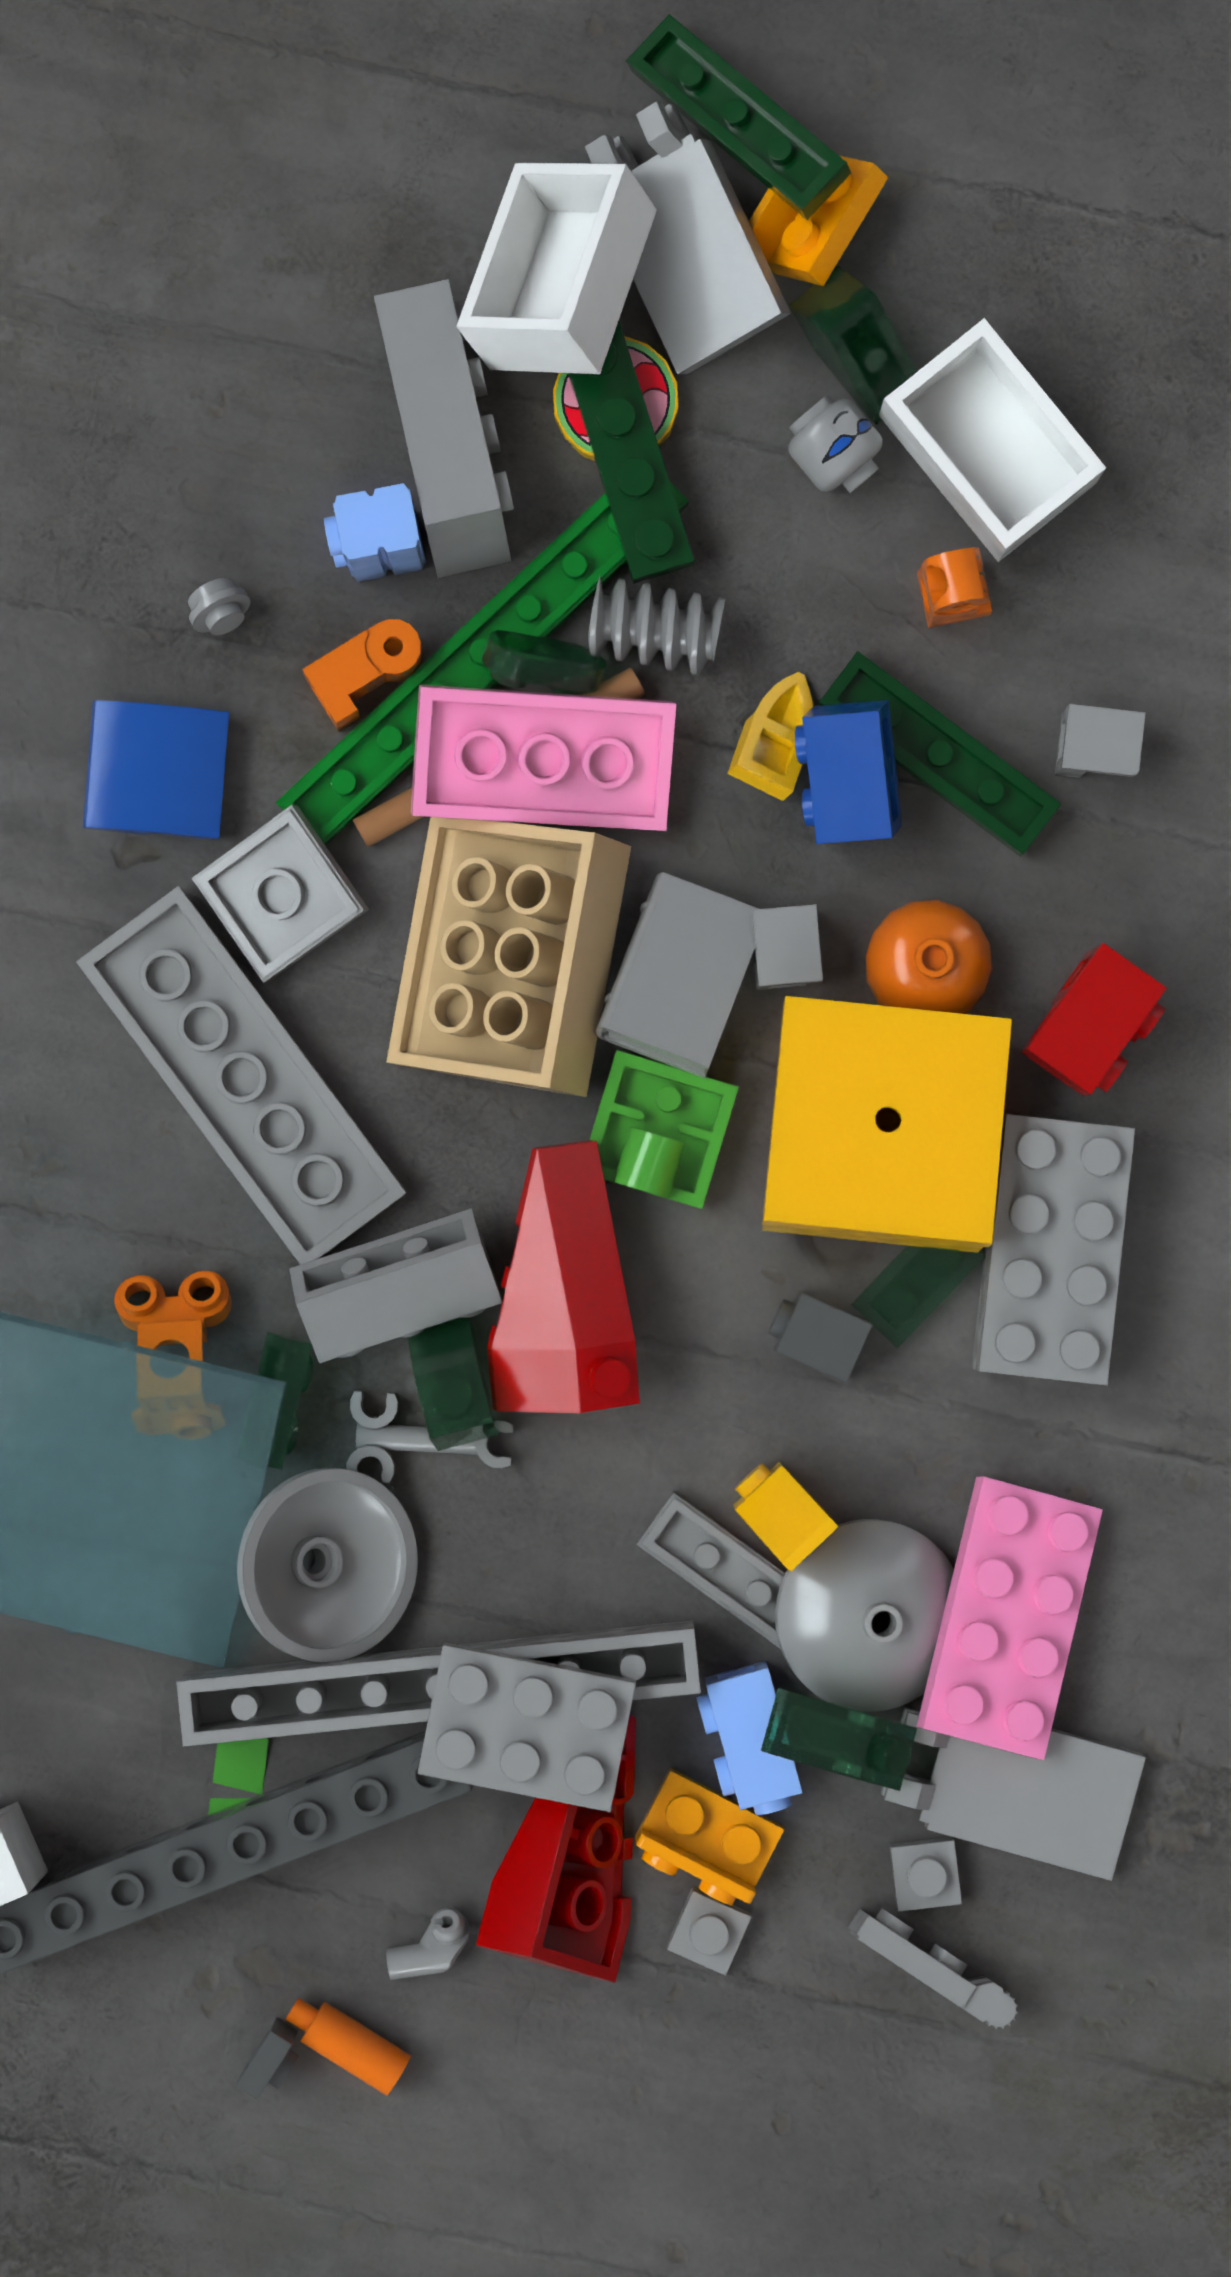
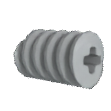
M599 576L588 631L590 654L593 657H599L607 642L612 641L616 661L623 662L634 645L638 647L640 664L648 667L658 650L663 651L665 668L668 671H674L682 656L687 655L691 675L698 676L708 660H713L714 662L726 598L719 597L709 614L704 613L700 593L694 592L685 608L680 609L674 588H668L660 603L654 604L650 584L644 583L633 600L628 598L625 579L619 578L609 595L603 594L601 577Z

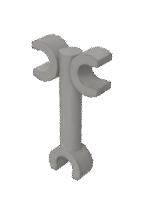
M354 1391L350 1399V1411L352 1417L357 1421V1449L350 1455L346 1463L347 1470L360 1472L359 1465L361 1460L372 1456L377 1458L382 1464V1483H390L395 1474L396 1464L393 1455L388 1450L478 1455L484 1464L492 1468L502 1469L512 1464V1456L495 1455L488 1448V1439L493 1433H512L514 1431V1423L508 1420L496 1419L490 1421L481 1430L388 1425L395 1419L399 1411V1399L396 1392L387 1393L386 1410L382 1415L376 1417L367 1414L363 1408L364 1391Z

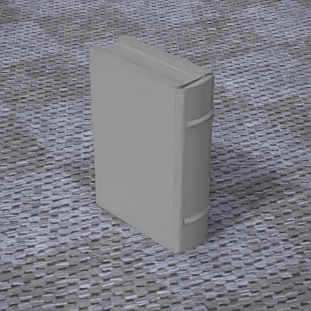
M664 872L657 874L646 902L641 904V916L610 994L605 996L604 1001L606 1005L595 1033L597 1036L612 1044L705 1079L755 949L752 914L759 908Z

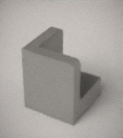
M1069 704L1061 713L1055 775L1080 778L1086 772L1127 777L1137 775L1140 770L1146 712Z
M817 904L755 910L752 914L756 962L753 964L755 991L817 986L823 982Z

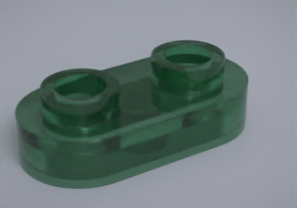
M503 630L493 631L489 634L481 658L484 665L491 670L490 676L500 684L512 688H525L527 683L548 686L558 694L571 695L596 692L599 689L607 667L606 661L600 655L599 657H593L588 648L578 644Z

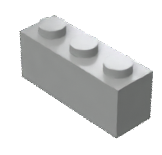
M472 1208L289 1268L295 1303L319 1363L338 1357H351L360 1353L365 1348L398 1337H412L421 1333L425 1328L459 1317H472L480 1314L486 1308L502 1303L494 1269Z

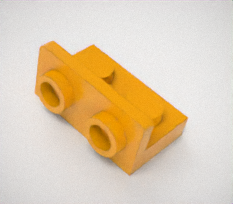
M840 156L847 162L851 174L808 220L768 188L748 222L770 269L777 275L824 286L889 177L874 163Z
M670 1767L635 1835L636 1846L645 1850L641 1859L647 1864L671 1876H675L680 1868L702 1880L698 1886L702 1892L724 1904L732 1906L736 1898L751 1904L756 1894L755 1886L785 1829L782 1824L764 1815H755L754 1810L750 1808L740 1810L737 1801L723 1796V1794Z

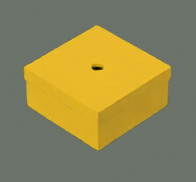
M785 996L762 1231L978 1253L983 1247L989 1248L993 1242L1012 1019Z

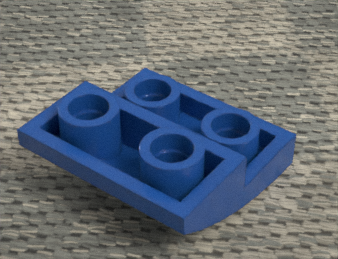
M93 701L83 828L140 835L153 833L206 840L219 839L229 712L149 703Z

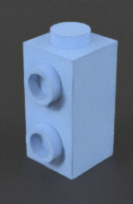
M766 1661L704 1677L708 1694L696 1698L706 1734L719 1731L725 1756L713 1759L723 1796L736 1793L740 1810L753 1807L755 1815L769 1814L790 1807L792 1805L790 1796L803 1792Z

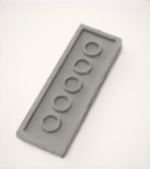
M180 886L174 888L76 961L300 1265L322 1258L408 1194Z

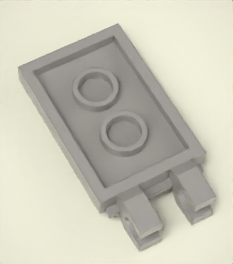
M656 101L636 114L648 144L658 153L656 156L639 166L624 136H617L612 139L610 134L602 135L586 145L585 149L592 164H626L657 209L633 280L676 373L689 374L790 315L791 312L711 140L699 139L697 141L694 134L689 133L675 104H668L664 107L662 102Z
M904 1707L897 1731L901 1734V1737L932 1747H939L930 1780L887 1768L880 1792L884 1796V1800L922 1810L919 1821L925 1822L924 1826L927 1830L1112 1881L1146 1759L1142 1753L1051 1729L1045 1759L1038 1760L917 1728L920 1711Z

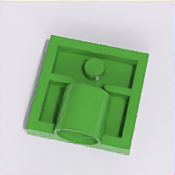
M616 1050L590 1136V1140L597 1141L604 1180L702 1209L739 1087L708 1077L704 1079L669 1065Z

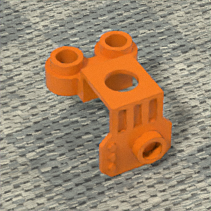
M198 1271L185 1278L180 1285L178 1296L166 1297L162 1285L150 1276L137 1275L126 1279L116 1290L114 1304L121 1322L127 1328L137 1331L138 1397L141 1406L133 1409V1417L138 1429L152 1433L174 1431L177 1435L184 1437H200L210 1434L213 1428H218L227 1423V1415L223 1404L208 1400L204 1390L203 1342H208L207 1327L220 1324L231 1311L232 1298L226 1281L215 1272ZM209 1286L214 1289L213 1295L205 1301H197L192 1298L194 1291L201 1287ZM147 1291L151 1294L149 1300L142 1305L136 1306L128 1302L134 1293ZM175 1344L185 1346L189 1351V1362L183 1371L176 1375L167 1376L158 1373L153 1368L152 1356L159 1346Z

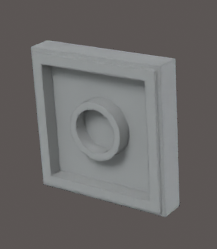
M298 805L289 806L192 878L263 983L274 979L369 910Z

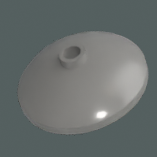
M318 1468L302 1472L287 1479L273 1489L256 1508L246 1526L240 1543L237 1563L238 1586L243 1606L258 1632L270 1644L282 1652L313 1662H336L353 1658L366 1652L383 1640L392 1631L405 1612L411 1599L417 1576L418 1553L416 1538L410 1519L401 1503L391 1491L377 1480L365 1474L341 1468ZM312 1549L315 1553V1563L311 1569L306 1571L303 1566V1559L305 1554Z
M861 1519L842 1523L794 1570L790 1571L787 1569L780 1584L775 1608V1625L779 1646L795 1676L805 1687L825 1701L841 1708L862 1712H877L900 1707L915 1700L925 1692L954 1569L944 1553L932 1541L905 1525L881 1519ZM887 1611L890 1615L888 1628L883 1632L875 1633L871 1626L873 1617L878 1612Z

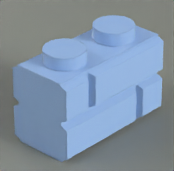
M404 483L376 488L373 496H369L366 491L336 496L335 503H333L335 516L323 518L330 555L334 558L336 568L348 566L351 576L357 582L386 577L387 570H392L394 575L423 570L426 559L417 512L411 491L407 489Z

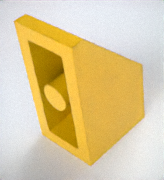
M780 1462L770 1470L763 1463L759 1464L735 1487V1490L742 1496L733 1504L735 1511L790 1571L794 1570L839 1527L825 1509Z

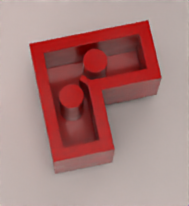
M1101 943L1084 955L1050 1003L1053 1007L1023 1047L1021 1053L1083 1097L1091 1095L1096 1087L1106 1093L1128 1063V1060L1120 1055L1128 1042L1132 1041L1135 1043L1139 1038L1144 1040L1165 1012L1166 1008L1159 1004L1158 1000L1167 987L1108 945Z

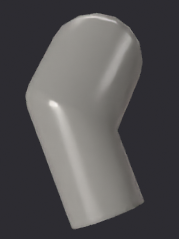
M448 1907L442 1908L433 1915L429 1927L418 1944L387 1948L386 1957L390 1980L448 1971L468 1942L470 1926L467 1918L459 1910Z

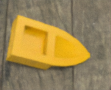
M797 672L785 677L775 684L762 698L755 712L745 721L727 773L781 801H784L793 793L802 767L796 755V726L803 725L802 717L813 708L811 692L804 674Z

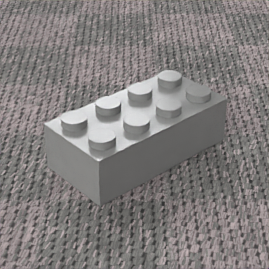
M1011 1114L1003 1116L993 1242L989 1248L985 1247L972 1369L980 1372L1108 1386L1135 1128Z

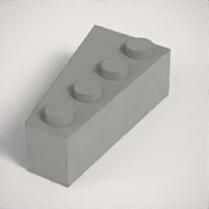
M449 279L375 295V305L437 577L441 578L512 562L502 512L514 509L506 471L493 474L489 454L501 452L493 414L480 416L476 397L488 395L479 357L467 359L463 341H466V339L456 327L465 301L454 303Z

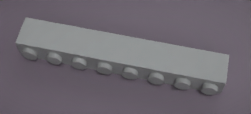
M693 1620L458 1644L636 1680L633 1700L701 1693ZM443 1646L360 1654L353 1658L336 1662L302 1660L185 1672L176 1681L183 1747L427 1722Z

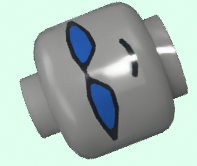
M827 395L789 427L794 437L790 440L788 451L813 484L821 491H832L843 484L847 491L851 493L879 470V467L872 458L881 450L882 437L850 399L843 398L833 402Z

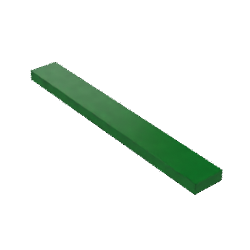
M670 482L679 513H681L688 506L689 501ZM605 493L276 801V804L283 811L291 805H298L325 846L329 844L353 819L362 813L414 764L419 685L493 689L596 592L599 576L601 577L602 586L613 577L627 562Z

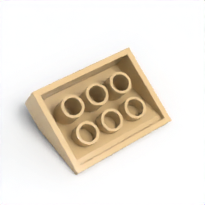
M430 817L386 1063L587 1097L597 1042V1034L595 1032L602 1014L631 846L595 832L502 821Z

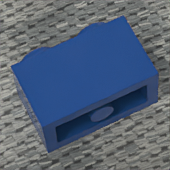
M889 700L814 706L802 717L803 725L796 726L795 748L799 763H807L810 788L803 789L802 810L806 826H814L816 844L893 838L902 826Z

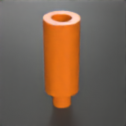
M298 1997L285 2018L286 2021L304 2031L300 2039L301 2043L388 2096L411 2058L410 2054L326 2001L317 2009Z

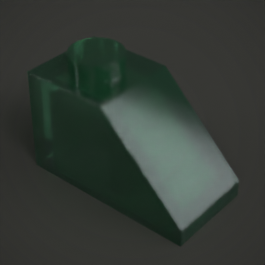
M837 266L824 286L814 284L790 303L789 307L814 351L866 416L877 425L882 421L879 413L884 398L918 371L877 295L840 266Z
M459 1317L425 1328L421 1333L407 1337L414 1379L429 1438L437 1451L500 1435L470 1318Z
M778 1688L761 1751L900 1791L906 1768L911 1759V1750L917 1728Z

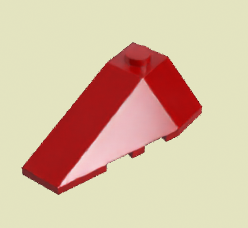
M586 1140L532 1148L515 1222L519 1227L514 1253L511 1266H505L501 1284L505 1292L497 1326L492 1325L487 1345L492 1409L503 1412L585 1413L640 1404L636 1341L597 1141Z
M629 1715L611 1812L535 1797L492 1880L476 1942L477 1946L613 1983L616 1982L631 1921V1897L622 1896L623 1861L632 1859L633 1837L624 1836V1806L634 1795L636 1717Z

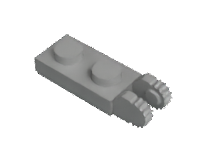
M881 1908L876 1918L859 1909L848 1927L850 1929L849 1933L980 2021H986L988 2026L993 2025L995 2029L997 2027L1004 2029V2026H1010V2022L1016 2020L1014 2017L1015 2014H1018L1016 2011L1018 2005L1014 2002L1015 1998L1013 1996L1010 1997L1008 1991L1003 1992L1004 1989L985 1976L965 1979L961 1975L967 1964L937 1944H934L929 1954L908 1941L914 1929L883 1908Z

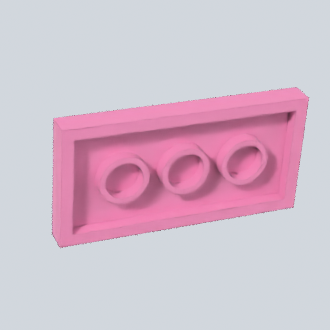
M419 685L411 814L412 816L666 831L677 704L673 701Z
M985 1476L976 1477L918 1717L917 1728L1038 1760L1045 1759L1103 1509Z

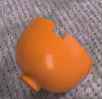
M937 899L911 901L890 912L872 933L865 955L866 982L877 1003L882 1006L967 1014L985 994L993 970L991 945L979 922L961 907Z

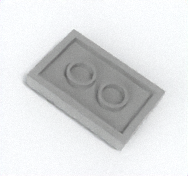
M444 1642L417 1774L611 1812L636 1680Z

